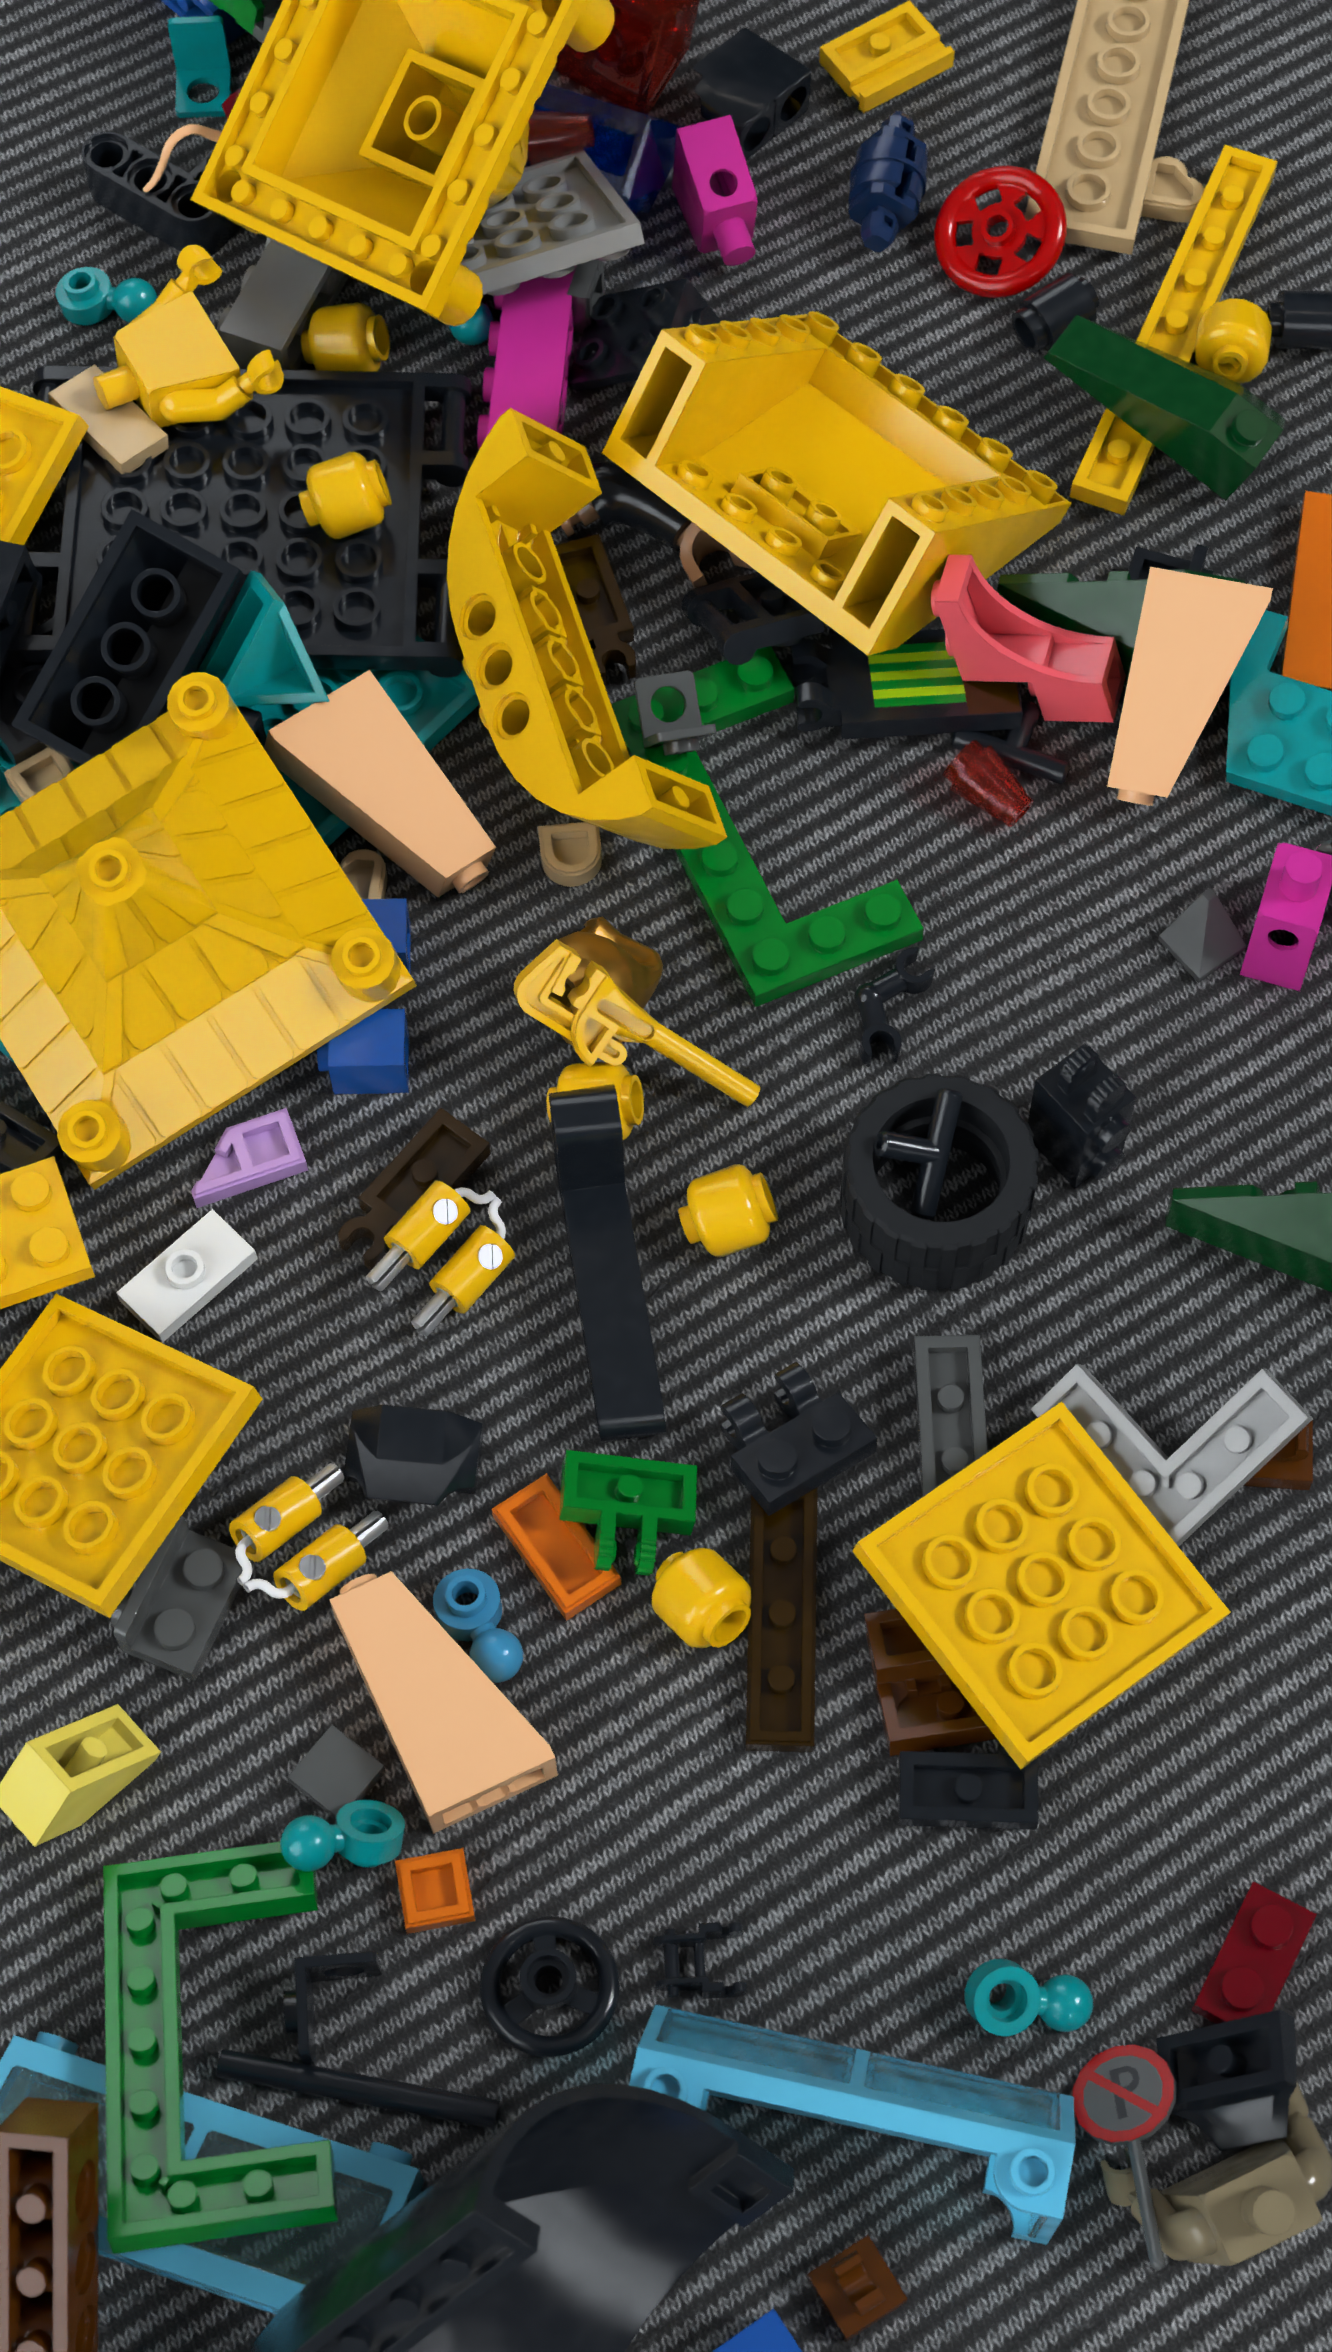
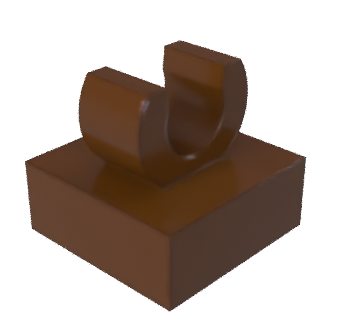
M1313 1420L1243 1486L1309 1490L1313 1483Z
M869 2235L818 2266L806 2276L845 2342L887 2316L908 2300Z

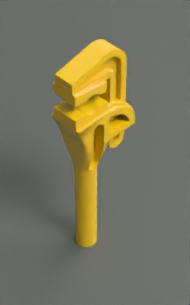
M558 939L552 942L516 977L514 995L522 1010L569 1039L575 1052L589 1067L595 1063L597 1058L613 1066L621 1065L627 1057V1050L622 1042L644 1043L746 1107L752 1105L759 1095V1085L658 1023L617 986L603 966L598 965L592 960L584 971L583 982L578 987L572 988L567 996L571 1002L570 1008L550 996L551 993L563 996L566 979L569 975L575 973L581 961V957L575 949Z

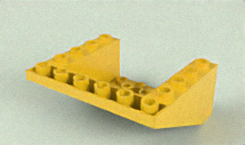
M810 311L808 314L790 316L781 314L780 317L760 319L752 317L746 321L730 322L723 320L717 324H689L688 327L662 329L602 454L867 656L898 648L937 618L932 612L931 591L934 582L941 580L948 555H972L982 576L988 579L1061 523L1071 505L1070 501L1056 492L1058 486L1051 478L1038 471L1024 469L1011 459L1013 453L1007 446L992 438L980 437L967 427L969 421L963 414L948 406H938L924 396L925 388L919 382L903 374H894L880 364L882 357L875 350L864 344L852 343L838 333V324L824 314Z

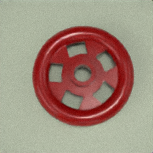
M995 166L978 171L964 179L952 190L939 211L934 231V244L938 261L952 282L974 295L987 298H1003L1022 293L1039 283L1057 263L1066 239L1067 218L1065 208L1054 187L1042 176L1031 170L1018 166ZM999 189L1002 202L991 204L980 211L976 199L985 193ZM1028 195L1037 203L1041 210L1029 221L1026 220L1021 210L1016 207ZM999 222L1008 223V228L1003 235L998 237L990 235V230L995 224ZM973 223L971 232L973 244L957 246L956 234L958 225ZM1032 236L1040 241L1041 245L1035 255L1026 262L1016 256V254L1024 246L1027 237ZM982 255L989 259L1002 260L998 275L984 274L976 271Z

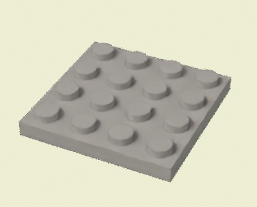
M580 150L525 167L523 175L512 193L485 211L473 238L466 246V253L461 264L479 276L483 285V294L488 293L489 295L499 296L515 291L520 287L521 282L540 276L544 278L565 276L575 269V265L594 259L600 261L619 259L628 254L629 248L645 243L640 221L586 152Z

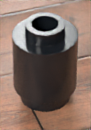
M1066 273L1020 302L1019 310L1014 312L1011 317L1014 331L1021 343L1030 352L1037 353L1043 348L1049 351L1076 315L1096 322V308L1099 306L1098 295L1087 279L1083 277L1078 279L1073 274Z
M1280 290L1276 302L1267 303L1265 313L1271 323V337H1274L1277 349H1332V291Z

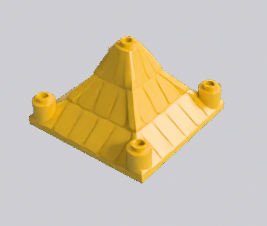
M283 0L190 200L229 219L252 233L262 234L406 302L446 325L457 326L464 324L474 316L480 307L483 297V285L479 276L461 264L466 253V246L473 238L485 211L512 193L523 175L527 162L529 119L534 111V104L541 96L556 65L559 52H561L565 44L577 52L585 53L598 48L605 42L612 31L615 21L614 8L609 0Z
M193 672L181 677L172 686L168 694V711L159 716L155 721L138 729L114 744L106 752L98 754L68 773L66 777L56 783H52L23 801L18 807L0 816V1040L56 1129L61 1149L77 1164L86 1181L94 1190L417 986L397 955L390 940L378 926L241 714L225 685L218 677L206 672Z

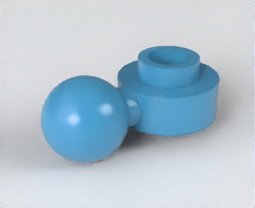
M460 1569L445 1576L437 1585L433 1595V1606L437 1622L452 1638L461 1641H473L469 1657L493 1683H501L511 1679L521 1668L523 1649L515 1635L507 1630L496 1628L502 1616V1602L497 1584L488 1574L476 1569ZM463 1593H473L478 1596L469 1605H460L455 1602L457 1597Z

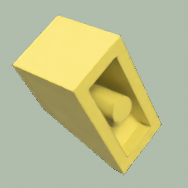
M116 1704L26 1742L0 1783V1808L34 1847L85 1823L157 1759L161 1751L119 1704Z

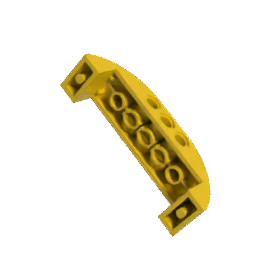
M510 408L494 424L467 473L455 508L448 544L447 585L450 612L464 656L462 665L465 673L473 683L481 706L479 708L480 719L489 731L498 754L513 777L532 796L553 809L633 841L663 849H697L717 845L727 838V834L709 786L636 755L629 756L551 536L552 531L602 494L586 447Z

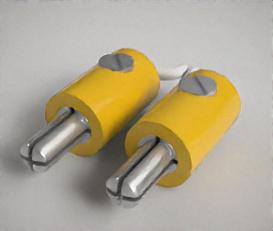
M435 1180L385 1235L384 1241L390 1250L366 1275L368 1283L373 1284V1288L383 1291L406 1265L414 1269H420L470 1214V1207L462 1197H466L473 1203L481 1205L491 1201L488 1213L490 1220L496 1227V1232L480 1225L429 1282L435 1295L411 1321L413 1327L418 1329L417 1331L424 1336H428L451 1309L465 1314L515 1258L513 1249L504 1240L506 1228L498 1215V1207L502 1201L490 1190L483 1195H478L469 1188L461 1187L454 1190L447 1184Z
M329 1463L306 1482L296 1476H291L229 1523V1531L236 1544V1559L242 1567V1574L237 1577V1581L248 1593L254 1589H261L271 1597L277 1599L284 1598L292 1607L305 1611L366 1563L364 1547L387 1530L388 1521L385 1517L381 1518L382 1513L373 1511L350 1530L341 1524H335L274 1571L273 1578L276 1587L262 1579H252L249 1581L252 1575V1565L249 1559L254 1562H261L317 1519L322 1513L319 1500L344 1480L341 1469L337 1471L338 1466Z

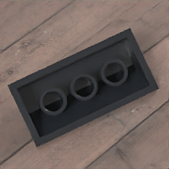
M131 509L11 725L79 766L98 754L106 752L114 744L143 726L149 725L168 711L167 697L172 686L181 677L198 671L246 580L242 571L238 567Z

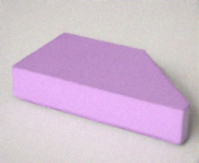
M287 1108L225 1129L215 1147V1155L201 1180L196 1181L191 1190L196 1208L308 1171L307 1163Z

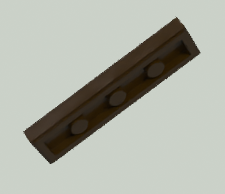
M818 1487L770 1516L766 1514L751 1495L749 1586L751 1587V1604L749 1608L751 1609V1617L748 1622L746 1751L814 1752Z

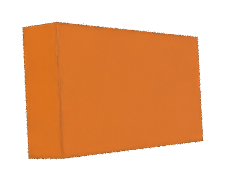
M546 1473L492 1508V1515L567 1621L622 1585L621 1576L613 1565H611L609 1571L594 1569L595 1540L583 1523L559 1520L561 1493Z

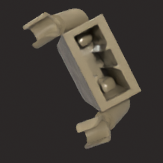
M1297 2079V2086L1289 2099L1287 2138L1256 2144L1162 2191L1150 2189L1162 2251L1168 2257L1177 2261L1187 2260L1191 2263L1231 2266L1317 2225L1323 2220L1316 2202L1323 2199L1332 2188V2157L1311 2118L1307 2117L1309 2113L1308 2105ZM1127 2147L1124 2149L1127 2169H1113L1105 2160L1101 2161V2169L1110 2201L1118 2206H1131L1132 2215L1143 2227Z

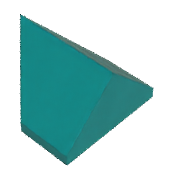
M251 570L197 672H206L218 677L227 688L237 707L330 702L285 603L261 573Z

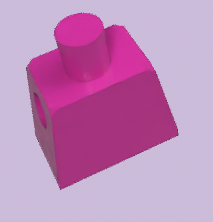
M727 115L678 128L676 131L672 188L697 249L705 254L719 250L723 262L727 266L743 264L750 260L756 252L751 239L754 235L758 201L732 117Z
M1288 843L1277 844L1240 975L1300 991L1332 886V855ZM1280 929L1293 933L1295 936L1292 945L1284 946L1275 943L1271 939L1273 931Z

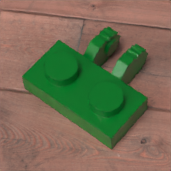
M566 1450L562 1463L559 1520L597 1525L594 1542V1569L609 1571L612 1563L615 1561L617 1542L615 1541L616 1527L638 1529L633 1556L635 1574L650 1576L653 1574L657 1532L691 1536L696 1522L697 1465Z

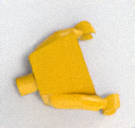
M188 245L183 248L177 258V266L182 273L176 280L171 278L154 303L115 334L114 344L118 368L93 378L96 393L106 410L135 400L140 409L160 428L178 423L223 421L251 401L255 391L258 394L267 395L281 389L284 382V374L279 360L274 361L269 349L258 353L250 361L247 372L241 375L240 367L194 295L193 291L198 285L213 283L222 274V269L213 260L211 255L198 245Z

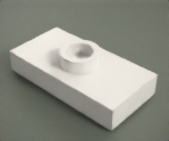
M212 1209L117 1291L116 1294L119 1301L163 1343L258 1258L256 1251Z

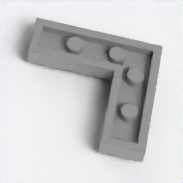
M1076 1364L1031 1408L1032 1412L1037 1417H1040L1062 1401L1178 1547L1313 1420L1309 1413L1266 1369H1261L1169 1458L1084 1365Z

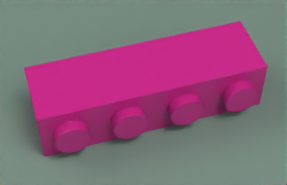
M575 265V269L565 276L558 278H544L540 276L521 282L520 287L511 293L494 296L495 310H501L500 321H491L489 327V356H496L495 368L485 367L483 401L490 403L489 414H479L477 428L478 449L482 446L498 418L510 408L563 435L568 375L574 335L572 295H568L567 292L577 265Z

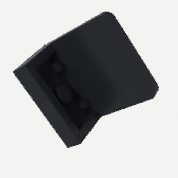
M688 278L603 295L597 299L592 307L591 318L593 320L591 325L584 329L568 375V382L576 391L635 381L638 379L662 329L688 327L689 324H717L721 320Z

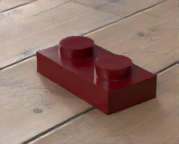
M1253 1881L1191 2011L1216 2024L1272 2011L1317 1914Z

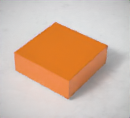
M463 1848L395 1861L407 1934L476 1921Z

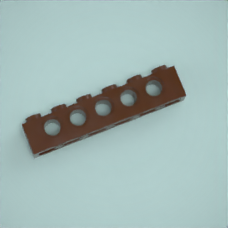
M26 2097L0 2124V2352H98L99 2103Z

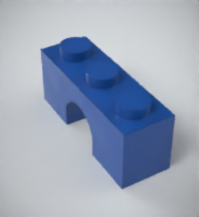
M362 899L410 973L411 924L407 899ZM380 1009L317 1049L319 1072L329 1071L334 1094L409 1093L410 1037L405 1009Z

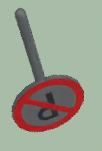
M1134 2044L1114 2046L1095 2055L1081 2069L1073 2086L1074 2113L1081 2128L1096 2141L1112 2146L1127 2145L1150 2266L1154 2270H1161L1164 2267V2257L1141 2141L1154 2135L1169 2119L1176 2102V2081L1167 2062L1153 2050Z

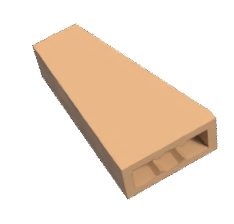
M1150 567L1107 787L1119 789L1118 800L1153 806L1155 795L1168 798L1268 607L1273 588Z
M370 670L328 694L330 702H315L268 730L264 749L280 771L436 897L442 896L454 887L459 893L466 892L489 874L486 867L491 860L496 846Z
M392 1571L378 1578L376 1574L359 1576L346 1583L340 1589V1595L329 1599L336 1622L433 1834L558 1776L556 1758L550 1745Z

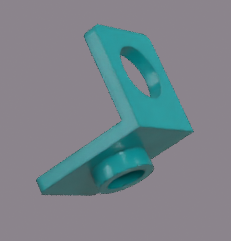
M221 16L169 18L168 30L176 67L175 110L177 117L226 116L221 104L231 95V62L223 18ZM198 84H212L219 90L217 97L207 103H197L188 97L189 91Z

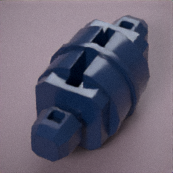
M901 111L892 113L882 122L881 128L861 144L857 150L855 164L850 172L849 217L861 225L863 244L874 252L884 251L895 241L896 234L916 219L920 210L921 199L926 192L927 145L915 138V127L912 118Z

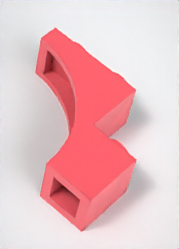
M948 555L941 580H936L932 586L931 607L934 616L941 619L946 633L945 644L949 656H954L962 681L1028 682L1029 693L1031 696L1037 697L1044 721L1114 723L1126 678L1115 638L1073 632L1038 620L1012 605L993 589L982 576L972 555Z

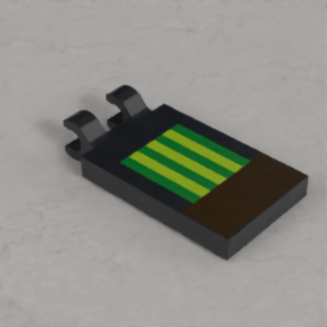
M944 629L920 630L898 648L869 656L841 635L831 636V649L822 646L812 639H803L800 643L791 646L793 658L791 674L793 686L796 687L798 707H796L798 730L816 731L824 727L840 726L841 738L844 740L1008 730L1021 728L1023 711L1018 682L962 681L954 656H949L947 653ZM820 683H827L828 689Z

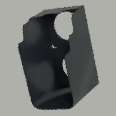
M747 27L742 28L693 66V70L703 76V79L694 88V92L702 98L701 115L706 121L731 115L746 161L808 110L811 69Z

